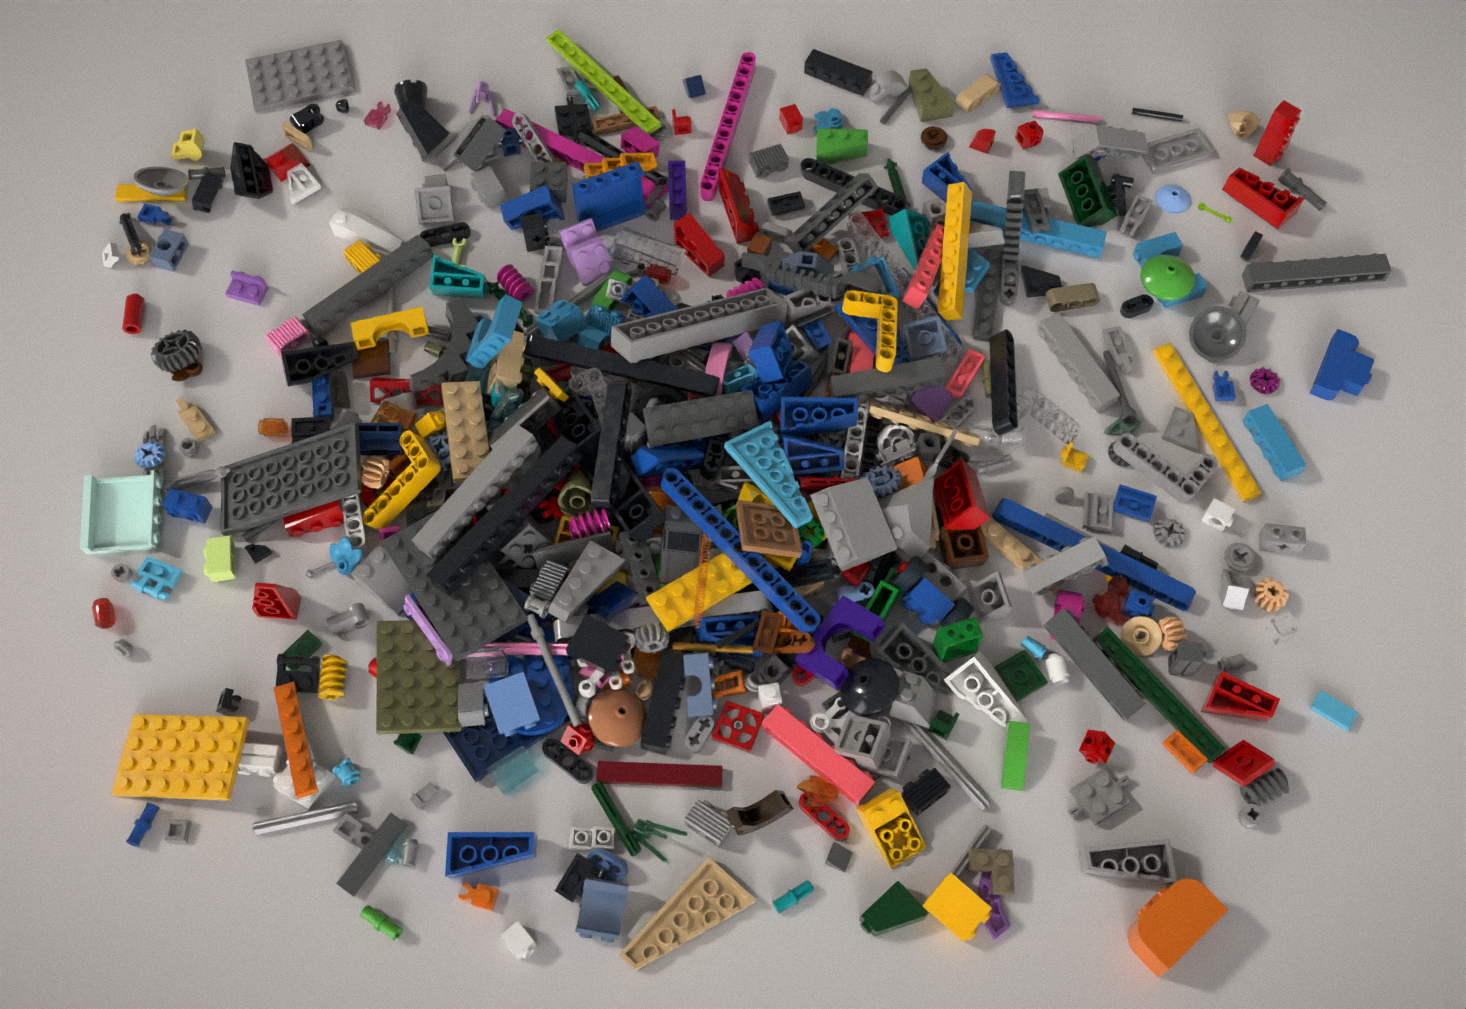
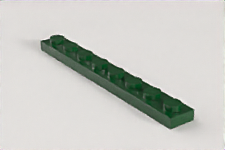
M1108 626L1092 640L1101 645L1104 650L1102 653L1116 663L1117 668L1129 678L1131 683L1176 730L1178 729L1208 758V763H1211L1226 749Z

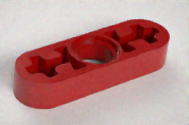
M808 791L800 796V809L836 841H844L848 838L850 832L848 823L816 794ZM805 798L807 800L813 799L812 804L817 808L815 814L812 813L814 808L811 805H804ZM821 811H826L830 814V819L823 822L818 818V814ZM833 819L837 820L834 823L835 826L838 828L844 827V835L842 833L836 834V828L831 825Z

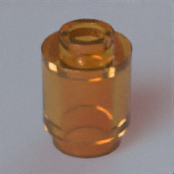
M264 418L259 420L258 432L265 437H284L285 433L288 432V423L283 418Z

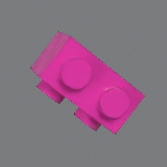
M635 126L621 134V149L627 153H654L655 158L659 156L660 142Z

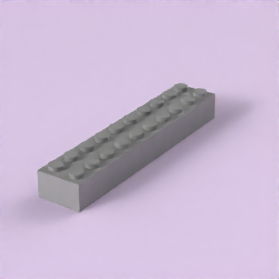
M768 288L734 295L614 325L611 329V346L630 363H636L639 360L654 358L658 355L670 354L673 351L685 350L692 346H700L711 341L715 342L726 337L730 338L734 335L759 330L760 326L780 320H782V323L786 322L788 302Z

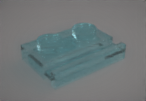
M523 745L487 768L503 795L539 771Z

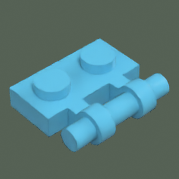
M147 556L137 571L138 575L142 577L141 580H133L131 587L136 588L138 592L149 593L158 600H168L170 594L164 591L165 588L174 589L183 571ZM151 581H154L157 583V585L155 587H152L149 585V583Z

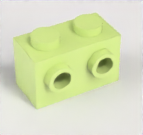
M230 535L206 539V546L203 548L206 558V564H204L205 575L212 582L236 579V549Z

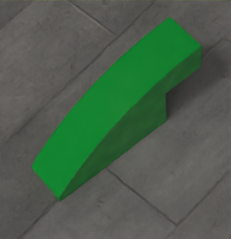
M891 567L885 580L880 581L865 608L881 617L883 622H885L903 592L893 583L894 577L899 572ZM855 631L852 632L853 634L857 635L858 637H860V638H862V639H864V640H866V641H868V642H871L869 639L865 638L864 636L860 635L859 633H857V632H855Z

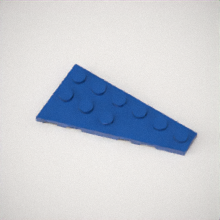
M843 301L837 304L835 310L876 356L878 319L845 314L842 311ZM898 325L896 356L893 365L913 362L912 358L908 355L905 342L902 341Z

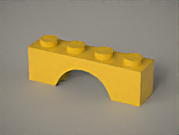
M423 306L351 322L353 338L358 350L375 347L379 338L392 330L404 331L411 338L430 334Z

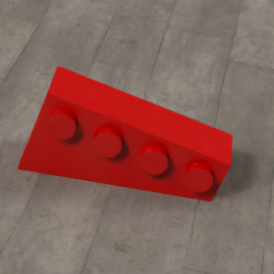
M1283 100L1274 110L1253 156L1269 166L1275 161L1278 162L1290 144L1295 127L1300 121L1299 116L1302 110Z

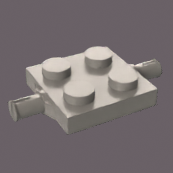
M1105 768L1096 772L1070 789L1069 792L1075 798L1078 806L1069 810V815L1074 819L1079 814L1084 813L1096 826L1130 804L1131 801L1122 790L1123 787L1131 783L1130 778L1128 779V776L1125 775L1116 781Z

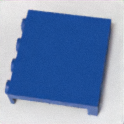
M636 161L572 184L577 222L579 223L591 218L596 231L599 232L645 215L647 207L643 202L641 178L645 176V173L639 162Z

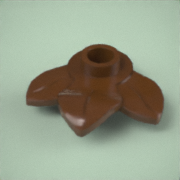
M195 359L194 363H190L188 367H183L182 370L177 369L175 372L171 370L170 373L173 374L171 379L180 382L189 377H196L202 373L203 366Z

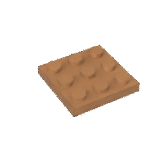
M737 501L736 512L742 551L800 558L802 548L798 528L795 529L775 505Z

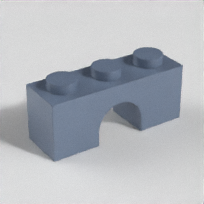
M708 652L683 654L685 676L694 675L702 681V687L697 693L687 694L688 716L713 715V710L717 709L716 697L711 695V689H715L714 677H710L709 669L713 668L712 656H708Z

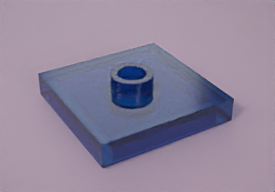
M616 581L590 599L586 604L590 610L610 621L641 599L637 591Z

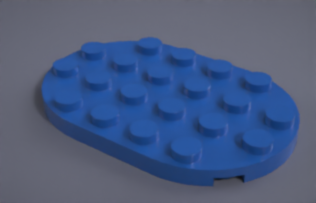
M530 626L517 634L532 639L533 643H537L531 635L532 630ZM539 626L544 631L546 643H556L554 632L546 627ZM509 639L510 641H513L514 643H520V642H517V641H515V640ZM487 655L486 671L489 684L524 672L540 721H537V726L525 730V727L516 729L517 733L523 735L544 734L557 728L565 721L564 719L568 712L543 655H526L525 659L513 655ZM552 655L574 705L575 688L567 655Z

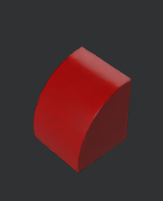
M992 129L977 131L969 148L988 154L994 143L996 131Z

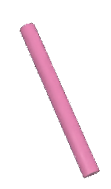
M1033 110L1032 117L1100 123L1101 118L1100 116Z

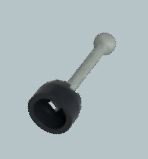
M305 319L299 320L313 337V347L329 345L324 337H316L307 326Z

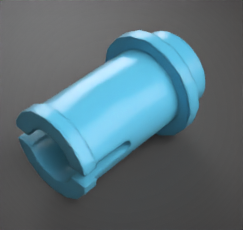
M1029 635L1021 643V646L1033 653L1036 659H1042L1048 651L1045 645H1040Z

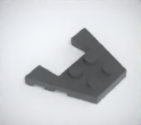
M451 465L448 466V470H444L440 478L441 483L438 488H435L432 500L428 501V511L439 510L447 501V495L453 494L463 483H453ZM499 489L486 505L496 504L502 498Z

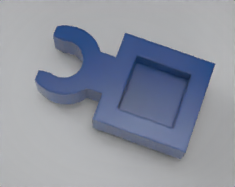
M1227 370L1224 371L1223 377L1218 375V371H1215L1213 374L1215 382L1212 387L1215 401H1234L1236 398L1233 381H1227L1229 377Z

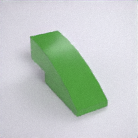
M1009 721L1006 726L1001 788L1023 790L1029 741V723Z

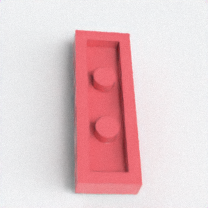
M972 349L968 350L945 387L954 398L961 400L982 363L985 361L986 356Z

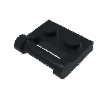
M278 654L276 686L294 681L297 692L318 693L320 657L304 658ZM286 664L311 666V672L286 670Z

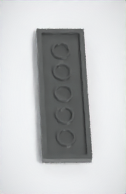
M752 390L643 408L650 447L726 434L741 429H754L759 426Z

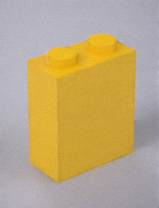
M951 872L945 876L922 904L925 909L963 942L966 939L970 941L978 932L975 929L980 922L984 924L992 915L989 912L992 908Z

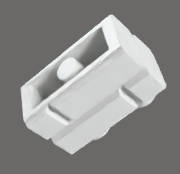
M244 742L237 773L250 775V772H257L258 775L263 777L277 774L283 756L282 748L279 745Z

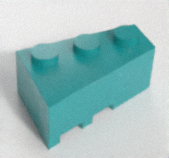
M433 254L429 289L433 295L486 299L488 281L484 274L459 266L452 261L444 260Z

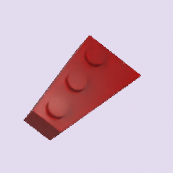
M1221 671L1216 676L1200 712L1267 722L1273 717L1280 698Z

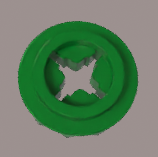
M816 518L811 519L810 522L798 528L800 543L803 542V545L804 541H809L812 547H815L824 539L825 531L822 524ZM806 528H808L809 530L814 529L812 533L813 535H811L810 533L804 535V533L806 532Z

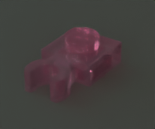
M380 101L377 104V110L371 109L365 117V125L380 130L388 119L387 114L391 111L390 105L387 104L383 108V103Z

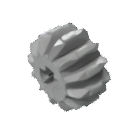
M657 622L654 624L649 623L636 629L635 644L639 651L655 653V651H662V648L668 647L669 632H667L663 624L659 625Z

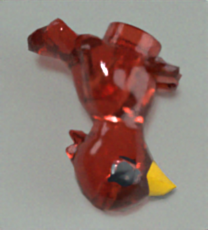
M1105 575L1108 589L1102 596L1099 594L1094 595L1092 603L1095 605L1094 609L1101 618L1109 617L1115 621L1117 626L1124 625L1129 619L1121 612L1120 597L1122 596L1126 599V595H1129L1128 580L1122 575Z

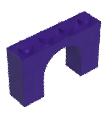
M843 595L840 600L834 603L830 613L821 620L818 629L811 634L815 639L814 648L808 653H797L795 660L801 668L838 691L850 674L844 665L826 654V645L829 639L837 632L852 630L874 642L885 628L884 622L881 617Z

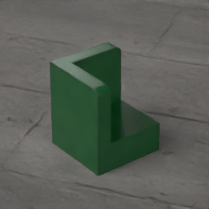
M939 710L931 722L928 731L947 740L960 714L956 712L952 716Z

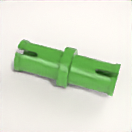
M366 905L360 913V917L374 925L375 930L384 932L394 941L400 937L403 928L389 920V916L379 913L370 905Z

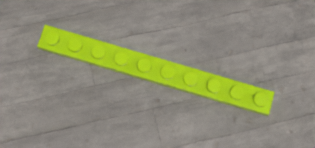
M559 29L546 38L547 43L642 131L651 135L661 127V122Z

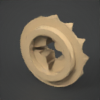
M141 241L142 256H139V252L132 253L129 246L126 250L128 261L136 266L139 263L144 265V262H150V251L154 248L150 242Z

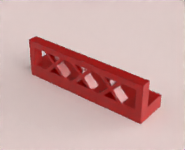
M372 378L369 380L370 402L380 403L387 396L394 397L391 394L394 389H400L403 393H408L405 389H410V379ZM442 384L419 390L423 396L419 400L416 399V403L444 405ZM375 388H381L386 395L383 398H375ZM432 390H438L440 400H432L427 394Z

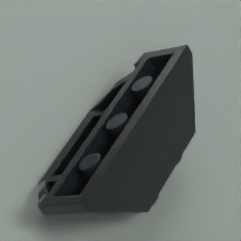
M234 142L230 170L235 195L262 199L272 194L273 187L266 162L254 151L251 145Z

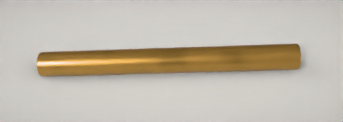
M673 642V650L754 653V646L726 645L718 649L716 644Z

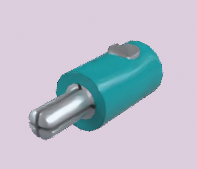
M498 381L495 382L491 389V404L495 408H502L506 401L505 388Z

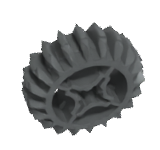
M186 329L183 331L177 330L175 333L171 332V334L165 335L164 338H160L159 342H156L155 346L151 348L152 352L150 354L154 364L161 371L170 372L172 370L175 372L177 369L182 370L183 367H188L190 363H194V360L198 359V355L202 353V346L199 338L192 331H187Z

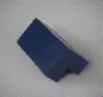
M356 423L359 426L360 455H404V449L400 445V437L405 432L402 423Z

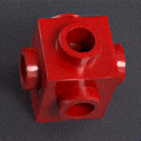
M1036 120L1026 122L1017 127L1015 139L1023 150L1032 146L1035 147L1041 144L1044 131Z
M582 721V724L574 727L573 723L569 724L560 740L577 755L591 751L596 743L594 741L596 737L592 733V729Z
M1088 729L1079 752L1091 764H1106L1115 742L1105 731Z

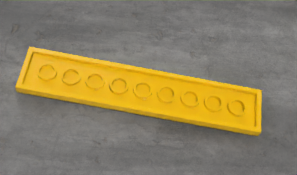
M809 502L808 507L812 513V519L816 518L821 523L812 502ZM806 528V532L804 533V535L808 533L813 535L812 533L814 529L809 530L808 528ZM826 533L824 534L823 541L827 539ZM724 553L709 560L707 575L699 577V583L706 585L705 594L698 595L705 599L702 611L707 610L752 583ZM765 559L774 569L780 567ZM749 563L751 566L757 567L754 563ZM699 567L646 597V601L667 632L694 617Z

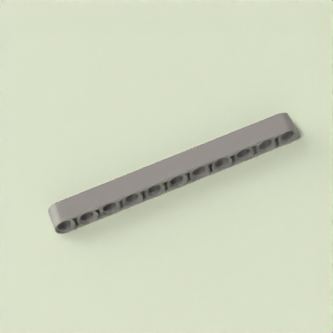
M752 591L730 595L703 611L702 618L750 614L762 616L763 610L770 612L774 610L772 602L761 591ZM651 606L589 615L620 632L628 631L632 634H635L636 629L641 628L642 625L654 624L656 622L659 625L662 624ZM585 615L571 617L566 622L561 619L555 620L553 622L555 642L569 643ZM694 617L676 628L695 626Z

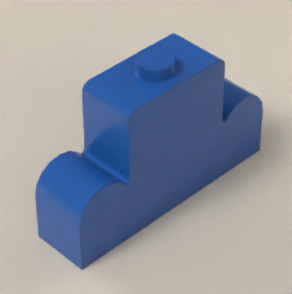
M1340 329L1336 330L1330 340L1309 394L1324 400L1335 399L1340 390L1358 396L1365 384L1370 382L1372 377L1370 371L1374 359L1355 351L1359 345V340L1356 336Z

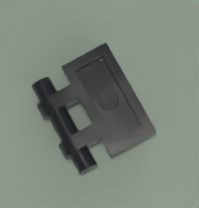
M577 853L557 885L555 892L573 903L577 896L582 898V888L586 876L605 880L609 872L601 868L598 875L593 873L592 871L596 863Z

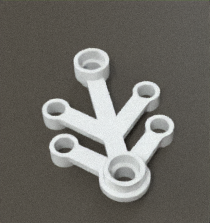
M623 631L622 633L630 637L629 643L631 647L626 655L623 654L624 662L622 663V669L626 674H631L634 672L635 666L630 650L635 645V637L632 633ZM577 660L578 665L580 667L588 666L587 664L581 663L579 660ZM626 665H632L630 669H625ZM595 670L588 680H583L579 684V692L582 697L590 698L594 696L596 692L595 684L604 673ZM619 671L616 673L612 672L609 680L610 687L615 690L622 686ZM614 680L619 681L617 685L612 684ZM585 685H590L589 689H583Z
M840 697L836 699L834 705L825 713H816L810 720L812 730L817 733H825L834 743V746L839 736L832 728L842 730L847 714L856 715L848 711L840 719H831L838 711L846 708L845 705L843 707L837 705V702L841 701ZM879 716L876 719L877 721L886 722L890 729L891 722L887 717ZM818 720L823 721L824 726L820 727L817 725L816 722Z

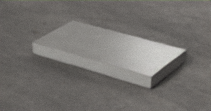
M1196 128L1147 143L1149 152L1142 155L1152 174L1213 157L1215 152L1200 128Z

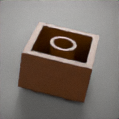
M981 525L976 529L947 530L945 526H942L940 529L939 545L943 561L951 570L982 566L988 560L989 554Z

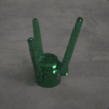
M638 819L633 827L632 834L637 836L636 840L642 843L654 855L666 863L667 859L650 845L645 838L650 839L652 834L667 839V835L654 830V828L687 836V832L656 824L649 820Z

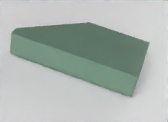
M1119 417L1105 429L1104 434H1131L1141 426L1142 422L1137 419L1133 423L1125 424L1122 417Z

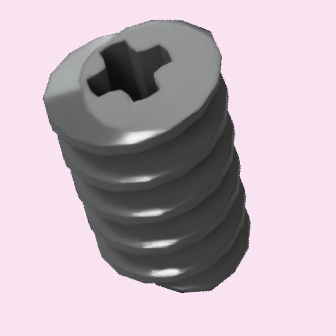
M1279 767L1275 771L1272 770L1268 774L1257 777L1245 787L1240 786V792L1244 800L1248 804H1256L1258 806H1261L1260 801L1263 804H1267L1268 799L1271 801L1275 800V795L1281 797L1282 791L1285 794H1288L1290 791L1287 777Z

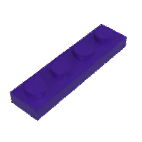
M685 160L668 161L670 220H679L687 214Z

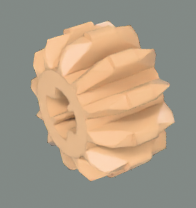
M371 456L363 467L362 481L367 487L381 489L386 484L387 478H389L390 464L383 457Z
M1265 578L1255 586L1252 594L1256 596L1254 602L1260 603L1259 608L1266 607L1267 612L1271 609L1278 611L1280 607L1285 606L1286 600L1289 598V594L1286 593L1287 587H1282V581L1277 583L1275 578H1271L1270 581Z
M1165 617L1157 623L1162 632L1160 645L1163 646L1164 650H1173L1179 641L1187 642L1186 629L1179 617Z

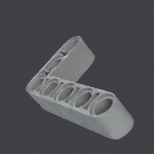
M1130 433L1122 434L1113 445V450L1118 456L1181 503L1188 502L1198 493L1218 465V460L1214 455L1205 454L1193 466L1190 472L1185 475Z

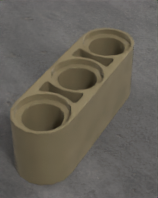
M1094 283L1053 288L1045 294L1050 311L1052 312L1092 307L1100 302V297Z

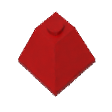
M293 143L263 159L281 182L288 179L287 171L300 163L305 168L310 166V163Z

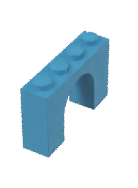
M1176 232L1137 243L1133 256L1142 269L1144 263L1151 257L1163 254L1179 256L1183 244ZM1200 273L1194 274V287L1186 297L1173 301L1157 298L1158 301L1161 302L1164 308L1203 297L1208 286Z
M505 295L498 302L493 320L484 317L477 324L465 360L466 362L482 369L511 341L523 302Z

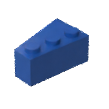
M949 152L945 153L923 171L922 184L945 203L947 202L949 184L965 182L973 193L964 176H961L956 163L952 162Z
M548 185L539 187L500 205L503 220L511 230L522 228L520 217L541 213L542 219H546L547 223H549V220L556 218L565 220L562 205Z
M782 434L783 450L792 468L793 475L845 470L844 455L841 447Z
M758 614L705 617L702 620H698L697 627L695 624L697 643L716 644V641L758 620L759 616ZM758 629L728 645L753 646ZM754 650L753 654H733L758 660L764 653Z

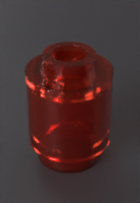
M651 263L650 266L646 267L645 274L648 278L658 279L659 284H669L672 270L668 269V267Z
M107 598L95 600L92 606L95 626L101 629L111 628L116 623L113 604Z

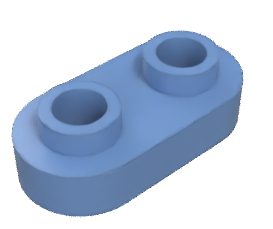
M594 848L587 855L589 860L596 863L593 870L599 873L601 868H604L609 872L606 877L613 881H621L628 873L627 863L603 848Z

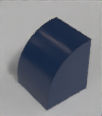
M701 75L683 79V84L689 98L706 95Z

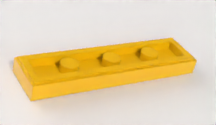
M118 184L115 199L117 202L186 201L188 187L182 192L173 195L158 196L142 190L136 184Z

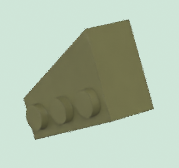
M927 68L910 71L908 85L912 91L911 94L920 122L953 117L955 102Z

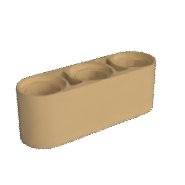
M985 74L957 96L955 103L970 113L997 93L1001 84L989 74Z

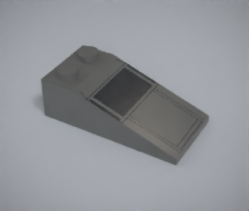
M665 505L663 513L667 520L661 524L660 584L666 585L699 567L703 531L679 506Z

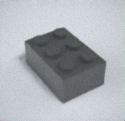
M483 114L453 156L471 170H480L485 163L484 159L494 152L495 144L503 140L506 130L492 118Z

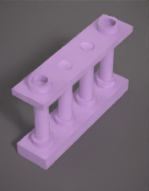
M409 594L406 595L405 605H403L405 612L413 617L436 649L438 658L441 661L444 660L447 666L451 665L452 654L441 640L438 632L431 626L428 616H424L420 611V603L418 600L414 602Z

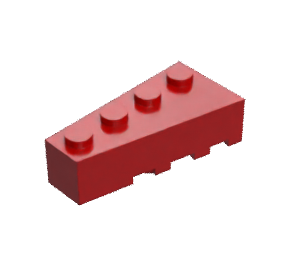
M1240 167L1229 175L1222 189L1276 229H1279L1294 216L1305 200L1301 196L1296 198L1290 195L1291 192L1286 189L1282 191L1275 188L1274 183L1261 181L1259 176Z

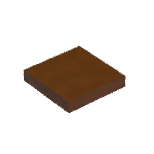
M388 341L377 342L375 347L358 350L359 359L352 362L354 379L391 374Z

